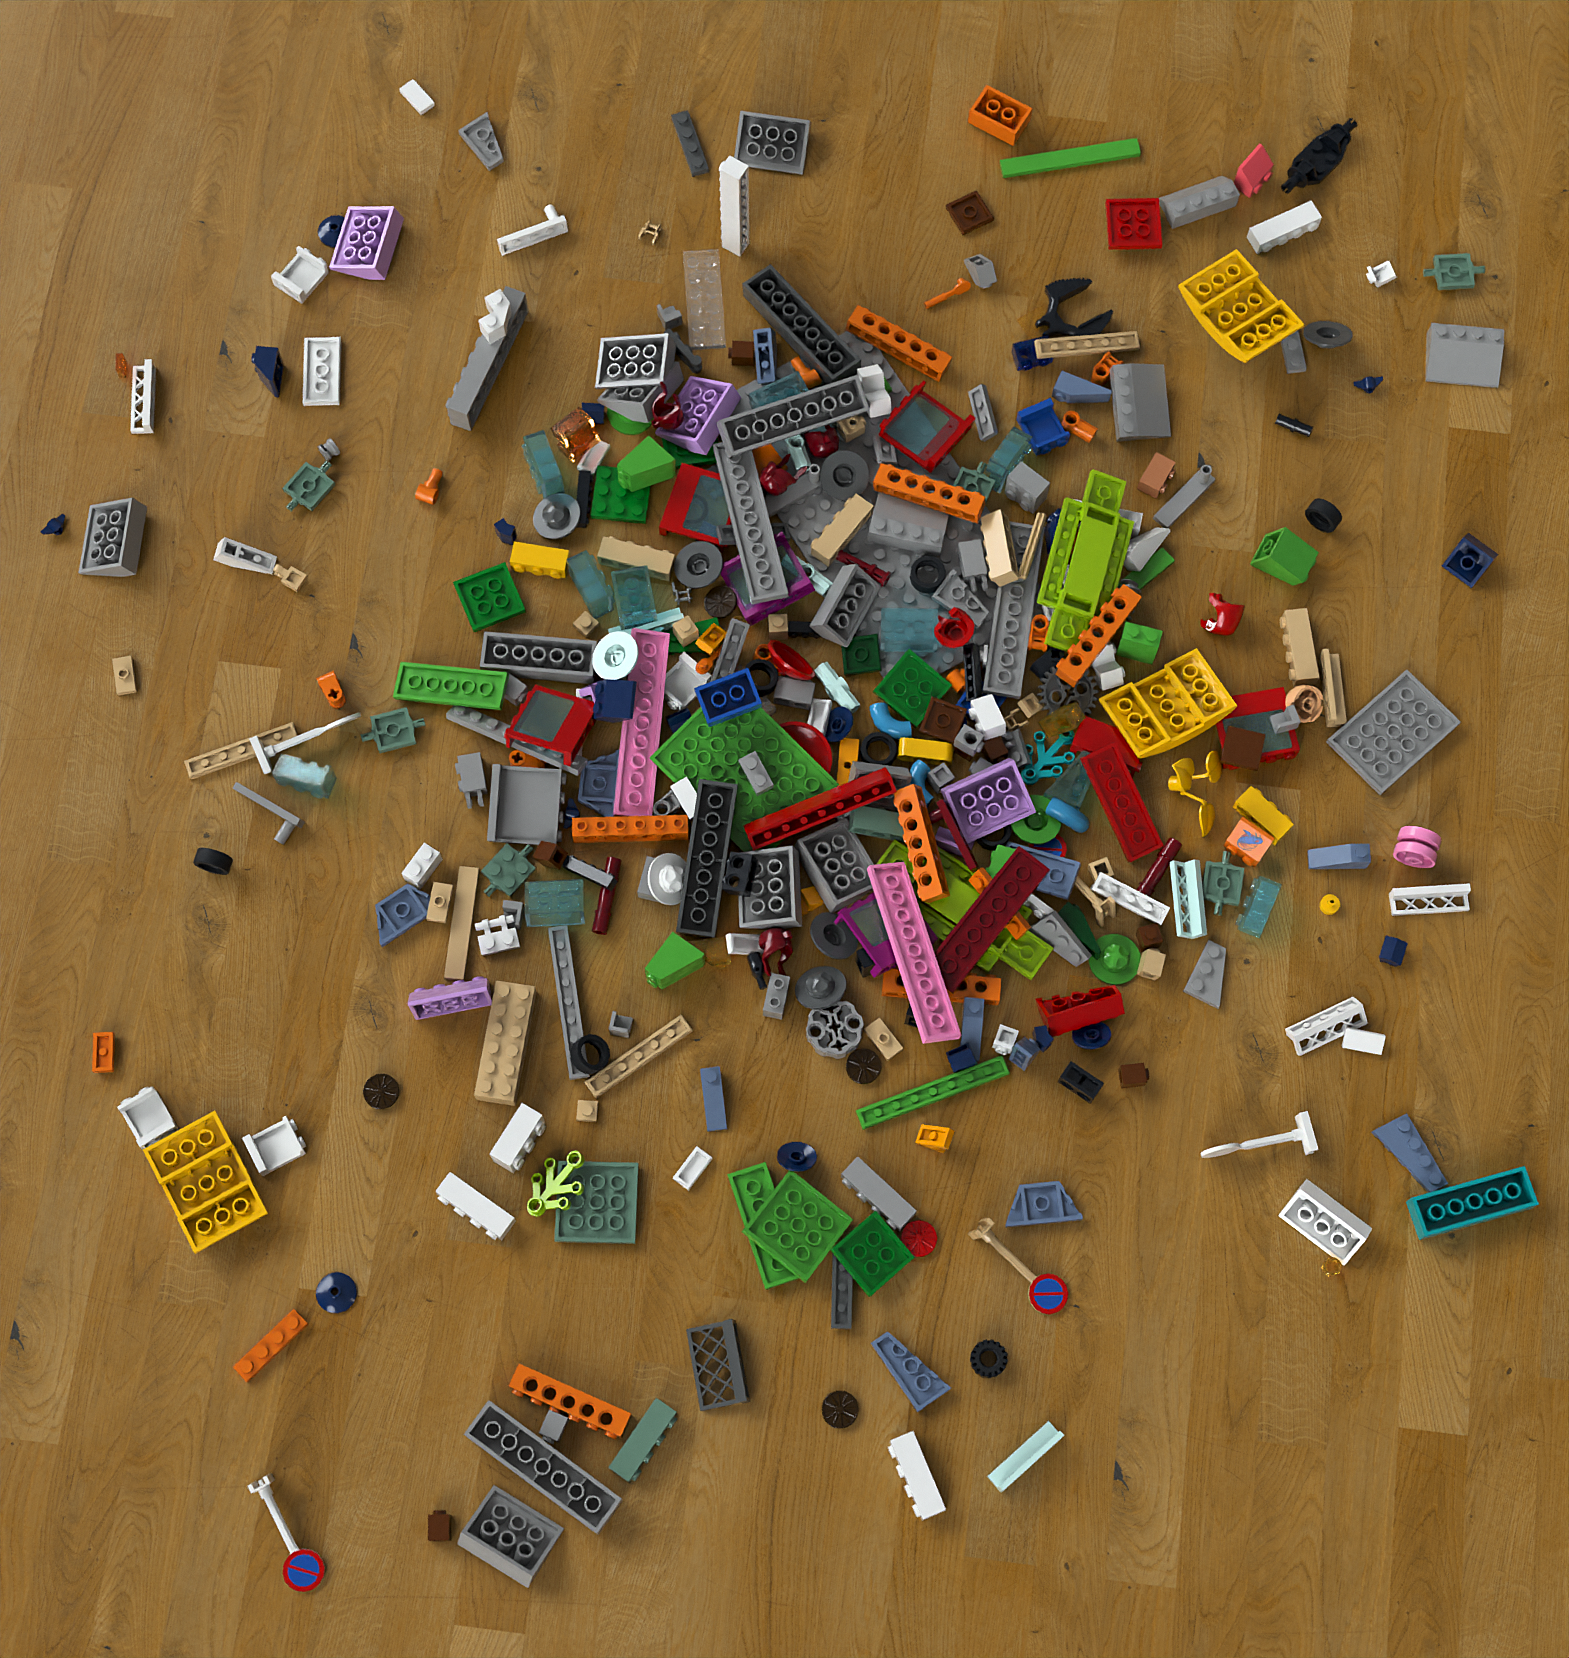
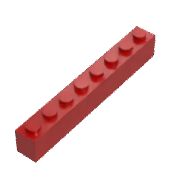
M884 767L747 823L743 827L754 851L897 791L890 773Z

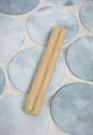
M1038 512L1018 571L1019 578L1027 579L1047 517L1045 513Z

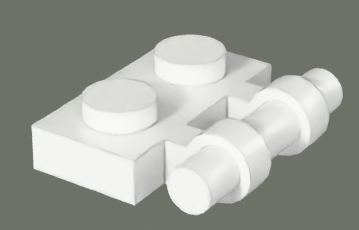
M501 915L493 920L484 919L482 922L475 924L476 931L484 929L485 935L477 936L482 956L520 948L517 929H508L507 925L515 922L513 915ZM501 925L502 931L491 933L490 928Z

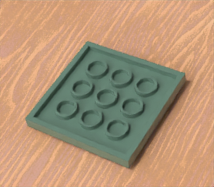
M558 1161V1175L568 1164L567 1161ZM584 1161L580 1168H575L561 1185H568L577 1181L583 1184L584 1191L580 1195L574 1193L557 1194L556 1200L566 1197L570 1200L571 1206L565 1211L556 1208L554 1241L635 1244L639 1164ZM579 1185L575 1187V1191L579 1190ZM566 1201L562 1203V1207L566 1205Z

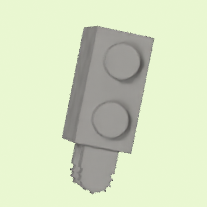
M981 539L959 542L957 552L963 581L965 584L970 583L972 593L977 592L976 582L981 581L983 591H988L987 574L990 568L987 562L985 563L986 548L982 546Z
M480 752L457 756L458 763H455L456 773L461 776V781H458L459 791L464 793L468 809L473 806L471 800L473 796H478L477 800L480 807L484 806L483 795L488 794Z

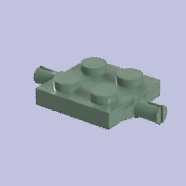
M1470 253L1434 255V269L1423 270L1424 277H1435L1438 290L1469 289L1475 286L1474 274L1485 273V266H1474L1471 262Z
M325 461L320 468L313 467L305 462L282 488L292 498L286 506L288 510L292 512L300 504L313 511L335 486V482L325 474L332 466L328 461Z
M980 462L977 470L961 467L953 486H960L967 491L981 493L985 496L986 504L996 480L987 477L983 473L987 464ZM967 501L961 502L964 505L969 503Z
M405 707L370 716L372 732L361 734L362 742L374 739L379 753H384L415 745V728L426 725L424 718L412 721L408 709Z
M506 843L481 870V873L491 883L483 892L490 897L498 889L511 897L536 870L526 858L533 848L527 844L519 852Z
M1223 851L1222 862L1206 861L1202 881L1203 898L1215 903L1214 915L1218 913V916L1222 915L1223 905H1239L1245 869L1229 863L1231 852L1227 853V851Z

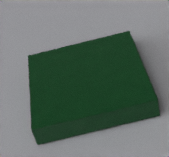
M878 634L856 636L852 638L848 647L841 645L845 676L882 671Z

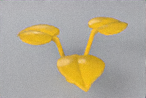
M1211 751L1206 758L1207 773L1193 776L1195 770L1193 760L1191 758H1183L1172 765L1177 776H1170L1168 781L1170 791H1180L1181 795H1186L1203 804L1199 809L1202 837H1205L1214 825V807L1212 803L1207 804V801L1186 791L1190 790L1193 779L1209 777L1211 783H1216L1222 773V763H1220L1221 758L1217 751Z

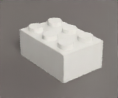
M521 1103L490 1152L493 1162L513 1174L516 1169L520 1170L525 1161L523 1160L524 1156L533 1150L535 1146L534 1140L537 1136H541L546 1128L543 1115Z

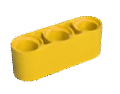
M904 737L899 739L897 758L908 762L921 760L925 764L940 765L944 762L946 766H950L952 764L954 746L947 742Z

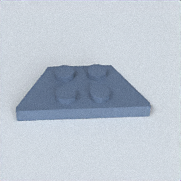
M619 750L607 756H600L596 760L587 761V765L580 775L578 802L603 817H615L613 809Z
M407 883L375 905L381 947H384L426 919L431 897L429 894L419 891L416 887Z
M1060 1181L1022 1184L1018 1187L1005 1228L1082 1220L1083 1216L1073 1204L1070 1196L1065 1192Z

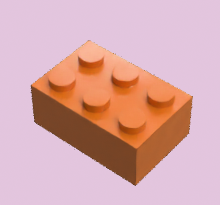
M986 85L969 110L968 123L1014 146L1030 122L1033 108Z

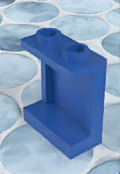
M1051 398L1018 411L1016 420L1036 456L1041 453L1046 454L1057 446L1063 447L1069 441L1070 433L1069 431L1065 432L1053 410L1054 403Z

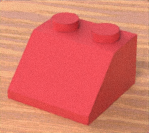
M1259 143L1239 166L1234 181L1237 190L1249 198L1254 193L1257 194L1263 186L1262 183L1264 181L1268 182L1273 175L1271 171L1274 164L1262 144Z

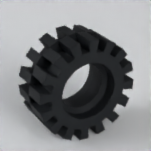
M986 1339L977 1343L970 1357L971 1367L975 1370V1373L983 1378L996 1377L1001 1374L1008 1362V1355L1005 1352L1004 1346H1001L998 1341L995 1342L992 1339ZM985 1351H991L996 1355L997 1361L994 1366L987 1367L982 1363L981 1355Z

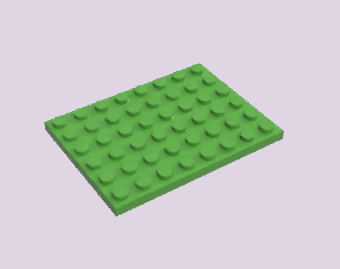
M700 707L650 757V760L674 783L687 777L696 793L699 779L738 784L730 839L743 852L753 851L743 825L839 786V783L762 708L708 727ZM756 751L774 784V788L759 796H756L738 761ZM786 838L756 850L777 848Z

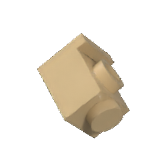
M857 415L837 422V430L844 441L848 443L865 433L866 421L862 415Z

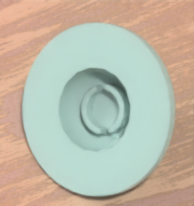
M618 631L606 635L594 650L593 667L595 672L605 680H620L626 677L633 670L638 660L639 649L637 642L631 635L625 632Z

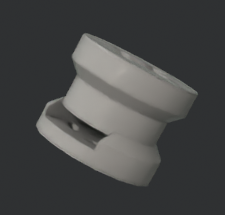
M330 438L326 440L324 445L320 444L318 446L320 453L327 461H330L332 456L340 454L338 447Z

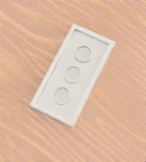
M341 337L304 338L303 405H340Z

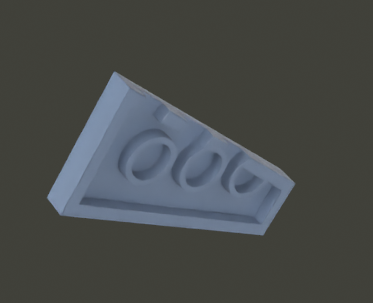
M1407 1113L1371 1132L1384 1144L1383 1146L1388 1151L1393 1153L1399 1163L1411 1172V1175L1428 1193L1448 1184Z

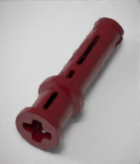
M842 549L837 554V561L846 565L858 564L864 572L874 581L880 583L882 587H885L888 583L891 572L883 571L876 564L870 565Z

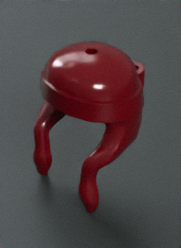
M661 381L659 383L663 392L653 402L651 408L653 420L651 424L654 429L661 427L664 430L670 431L682 424L684 413L681 409L678 395L673 394L676 404L664 403L668 391L666 384Z
M830 425L825 426L827 430L825 433L821 431L804 433V439L807 441L808 448L815 458H827L838 451L839 437L834 427L831 428Z
M791 454L783 457L782 461L777 465L771 461L763 468L759 476L761 487L770 495L779 496L787 490L789 485L797 482L799 477L806 472L807 466L799 469L793 477L790 473L781 469L788 463Z
M773 927L765 930L759 936V946L764 950L762 955L764 971L768 976H771V969L767 959L777 950L781 951V957L777 963L779 975L786 976L783 963L789 959L793 952L791 941L793 936L790 930L785 931L782 928Z

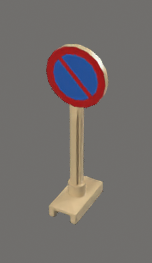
M1058 834L1054 839L1045 844L1029 845L1030 848L1064 858L1067 854L1066 843ZM1077 876L1074 885L1093 904L1092 906L1096 911V923L1103 927L1106 916L1110 915L1112 918L1116 916L1115 900L1111 896L1104 901L1098 898Z
M990 1218L981 1219L978 1222L980 1225L977 1227V1230L970 1231L968 1235L973 1240L982 1238L987 1243L989 1242L1030 1282L1028 1297L1033 1308L1040 1313L1048 1315L1063 1309L1068 1299V1290L1064 1281L1054 1274L1047 1273L1035 1276L995 1237V1234L990 1230L994 1222Z

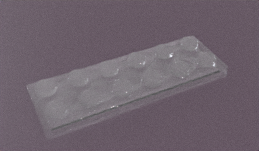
M719 249L683 251L689 346L691 350L726 348Z

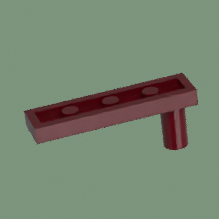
M941 799L936 802L938 808L929 813L931 825L944 818L969 870L974 873L980 868L948 803Z

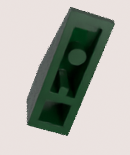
M1067 902L1058 912L1059 916L1090 952L1092 957L1098 960L1101 950L1081 908L1076 904Z

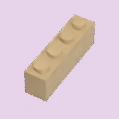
M855 494L853 498H848L841 512L838 511L834 515L833 522L830 525L827 524L822 530V535L819 538H815L811 543V555L829 567L836 559L838 552L847 546L872 516L874 506L858 494Z
M1001 509L981 517L982 525H980V529L985 539L983 540V545L987 551L986 561L990 567L988 574L991 581H994L1001 587L1020 579L1009 518Z
M603 536L597 559L598 564L670 581L675 563V554L668 550L660 551L648 545L640 546L632 541L624 542L616 537Z
M1307 608L1285 610L1282 617H1280V627L1284 630L1283 644L1287 647L1286 662L1290 664L1289 679L1293 681V687L1315 685L1319 679V672Z

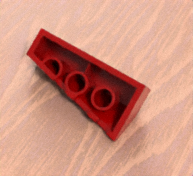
M1115 985L1089 989V993L1071 992L1072 995L1060 998L1059 994L1053 995L1052 999L1049 1000L1035 999L1044 1026L1047 1025L1048 1033L1052 1037L1125 1014L1122 995Z

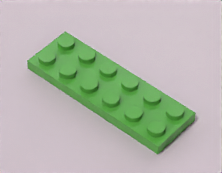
M400 662L393 698L405 701L502 710L509 674L500 671Z
M766 1162L728 1174L744 1227H746L774 1190ZM748 1238L765 1290L800 1279Z

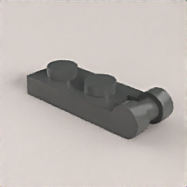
M670 328L665 330L664 334L669 333L676 342L675 353L693 373H700L702 371L701 357L693 355L691 348L687 344H683L677 332H673Z

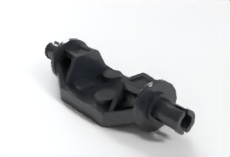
M1349 118L1343 125L1334 124L1328 131L1315 137L1293 159L1291 167L1287 170L1289 179L1281 185L1283 192L1288 189L1285 193L1289 194L1296 186L1305 188L1307 185L1320 184L1342 162L1346 147L1351 142L1350 132L1357 127V122L1353 121V118Z

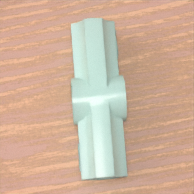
M797 435L785 439L788 454H791L790 457L796 472L807 466L805 472L807 473L811 462L804 446L803 437Z
M786 555L781 563L782 567L798 577L794 565L788 555ZM797 557L805 573H812L809 579L815 591L825 597L833 583L817 572L811 564H807Z
M828 662L820 664L814 672L825 686L828 696L833 701L836 700L840 707L848 708L852 714L856 712L860 707V703L849 691L850 689L846 681L835 673Z

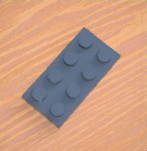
M1010 841L1007 842L1006 847L1017 849L1020 846L1051 870L1036 888L1037 891L1069 900L1081 867L1080 862Z

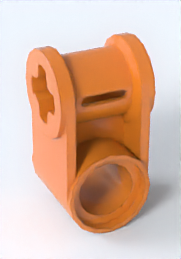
M1108 351L1095 365L1091 382L1099 386L1105 385L1110 379L1109 370L1112 365L1123 364V361L1117 360Z
M1036 615L1032 620L1027 647L1029 651L1031 649L1047 651V645L1044 643L1048 632L1049 620L1045 615ZM1040 622L1044 627L1037 628L1035 623Z
M334 670L316 678L331 707L336 709L343 707L346 703V698Z
M514 750L509 755L511 766L545 768V761L520 750Z

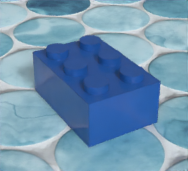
M748 668L694 688L708 727L762 707V702Z

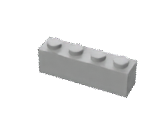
M858 1156L841 1173V1178L843 1179L841 1182L848 1189L853 1188L857 1192L856 1196L865 1203L867 1201L872 1206L871 1210L873 1212L877 1211L880 1216L882 1215L892 1230L897 1229L900 1232L916 1215L917 1211Z

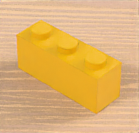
M514 542L510 566L511 569L519 573L526 571L538 576L544 574L556 579L566 578L570 554L569 550Z
M1252 786L1233 805V808L1245 819L1274 837L1275 839L1272 842L1274 845L1294 825L1287 815L1278 811L1277 806L1273 802L1267 801L1263 797L1262 792L1256 788L1254 789Z

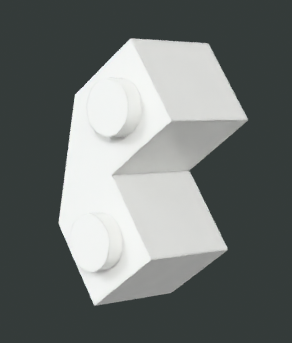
M501 289L484 297L490 314L478 320L480 331L489 344L506 336L508 322L512 314L510 302Z
M876 364L857 369V374L870 409L867 411L870 418L890 414V396L885 390L884 374L879 365Z
M1110 641L1091 665L1096 673L1094 676L1096 683L1102 690L1124 685L1123 677H1125V671L1115 661L1116 647ZM1086 646L1087 652L1091 651L1088 646Z

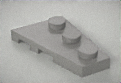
M487 112L458 130L462 139L489 171L504 162Z
M954 569L951 570L932 596L933 601L949 611L953 607L965 611L971 617L977 629H979L989 614L978 598L970 592L965 582L961 581Z
M1056 911L1033 924L1028 930L1052 946L1056 953L1075 967L1092 956Z
M1208 940L1183 992L1217 1009L1220 1007L1226 948Z

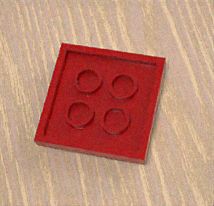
M1159 198L1106 199L1108 250L1162 249Z

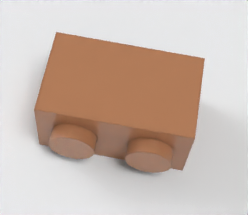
M1156 452L1141 477L1137 489L1157 499L1160 493L1163 494L1168 486L1166 481L1173 478L1176 472L1174 469L1176 462Z

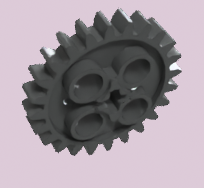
M1051 667V673H1044L1046 678L1040 679L1043 685L1037 687L1042 692L1038 693L1037 696L1042 697V700L1038 703H1044L1045 705L1042 710L1048 709L1046 716L1053 714V721L1060 718V723H1064L1066 719L1067 724H1071L1072 718L1076 723L1079 722V717L1082 719L1083 715H1085L1084 713L1091 714L1089 708L1096 707L1092 701L1098 700V698L1094 697V694L1099 691L1093 690L1097 683H1091L1094 676H1087L1089 670L1086 671L1074 688L1068 683L1063 685L1060 682V678L1055 675L1057 672L1056 668ZM1078 684L1084 689L1082 694L1077 692ZM1070 689L1069 694L1071 696L1066 697L1067 693L1065 692V690ZM1053 692L1058 694V702L1052 699ZM1070 701L1074 702L1075 704L1074 711L1070 710L1068 707Z

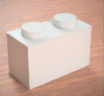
M992 694L971 700V709H968L969 715L976 722V731L984 735V741L1006 734V723Z
M423 843L401 873L404 880L421 890L443 860L440 852Z

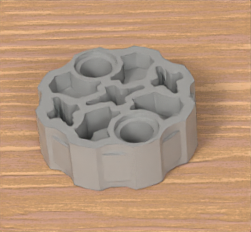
M839 1001L831 1006L833 1013H830L827 1008L812 1009L808 1015L806 1027L807 1040L814 1047L815 1052L823 1057L844 1058L848 1053L856 1050L861 1043L864 1027L863 1019L855 1010L854 1005L847 1001ZM841 1011H843V1012L841 1013V1015L839 1016V1017H840V1021H838L837 1016L840 1014ZM832 1021L834 1022V1026L838 1028L837 1037L835 1035L834 1030L832 1029ZM851 1021H856L859 1027L853 1029L848 1024ZM818 1029L821 1034L814 1037L810 1034V1031ZM831 1036L832 1042L829 1044V1046H827V1044L830 1042L829 1037ZM837 1044L842 1047V1051H838V1048H836Z

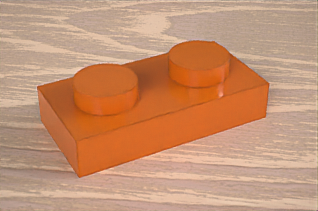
M114 1032L93 1033V1073L114 1072Z

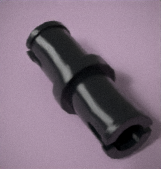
M1280 413L1275 422L1276 425L1287 428L1292 433L1297 432L1307 437H1310L1313 426L1302 423L1297 418L1292 419Z

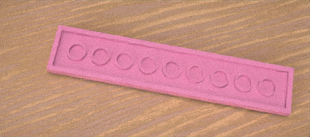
M632 628L631 636L637 642L639 655L635 667L627 675L626 680L636 681L637 683L633 719L622 721L613 815L652 816L657 766L650 760V757L659 749L670 633Z
M905 862L869 865L867 872L923 1044L959 1039L962 1035Z

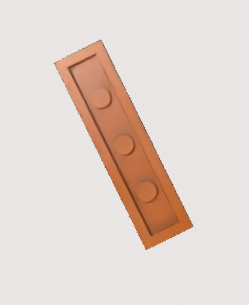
M982 867L968 881L981 894L992 878ZM1018 911L1006 928L1018 940L1031 926Z
M293 1309L240 1359L233 1368L248 1383L308 1323Z

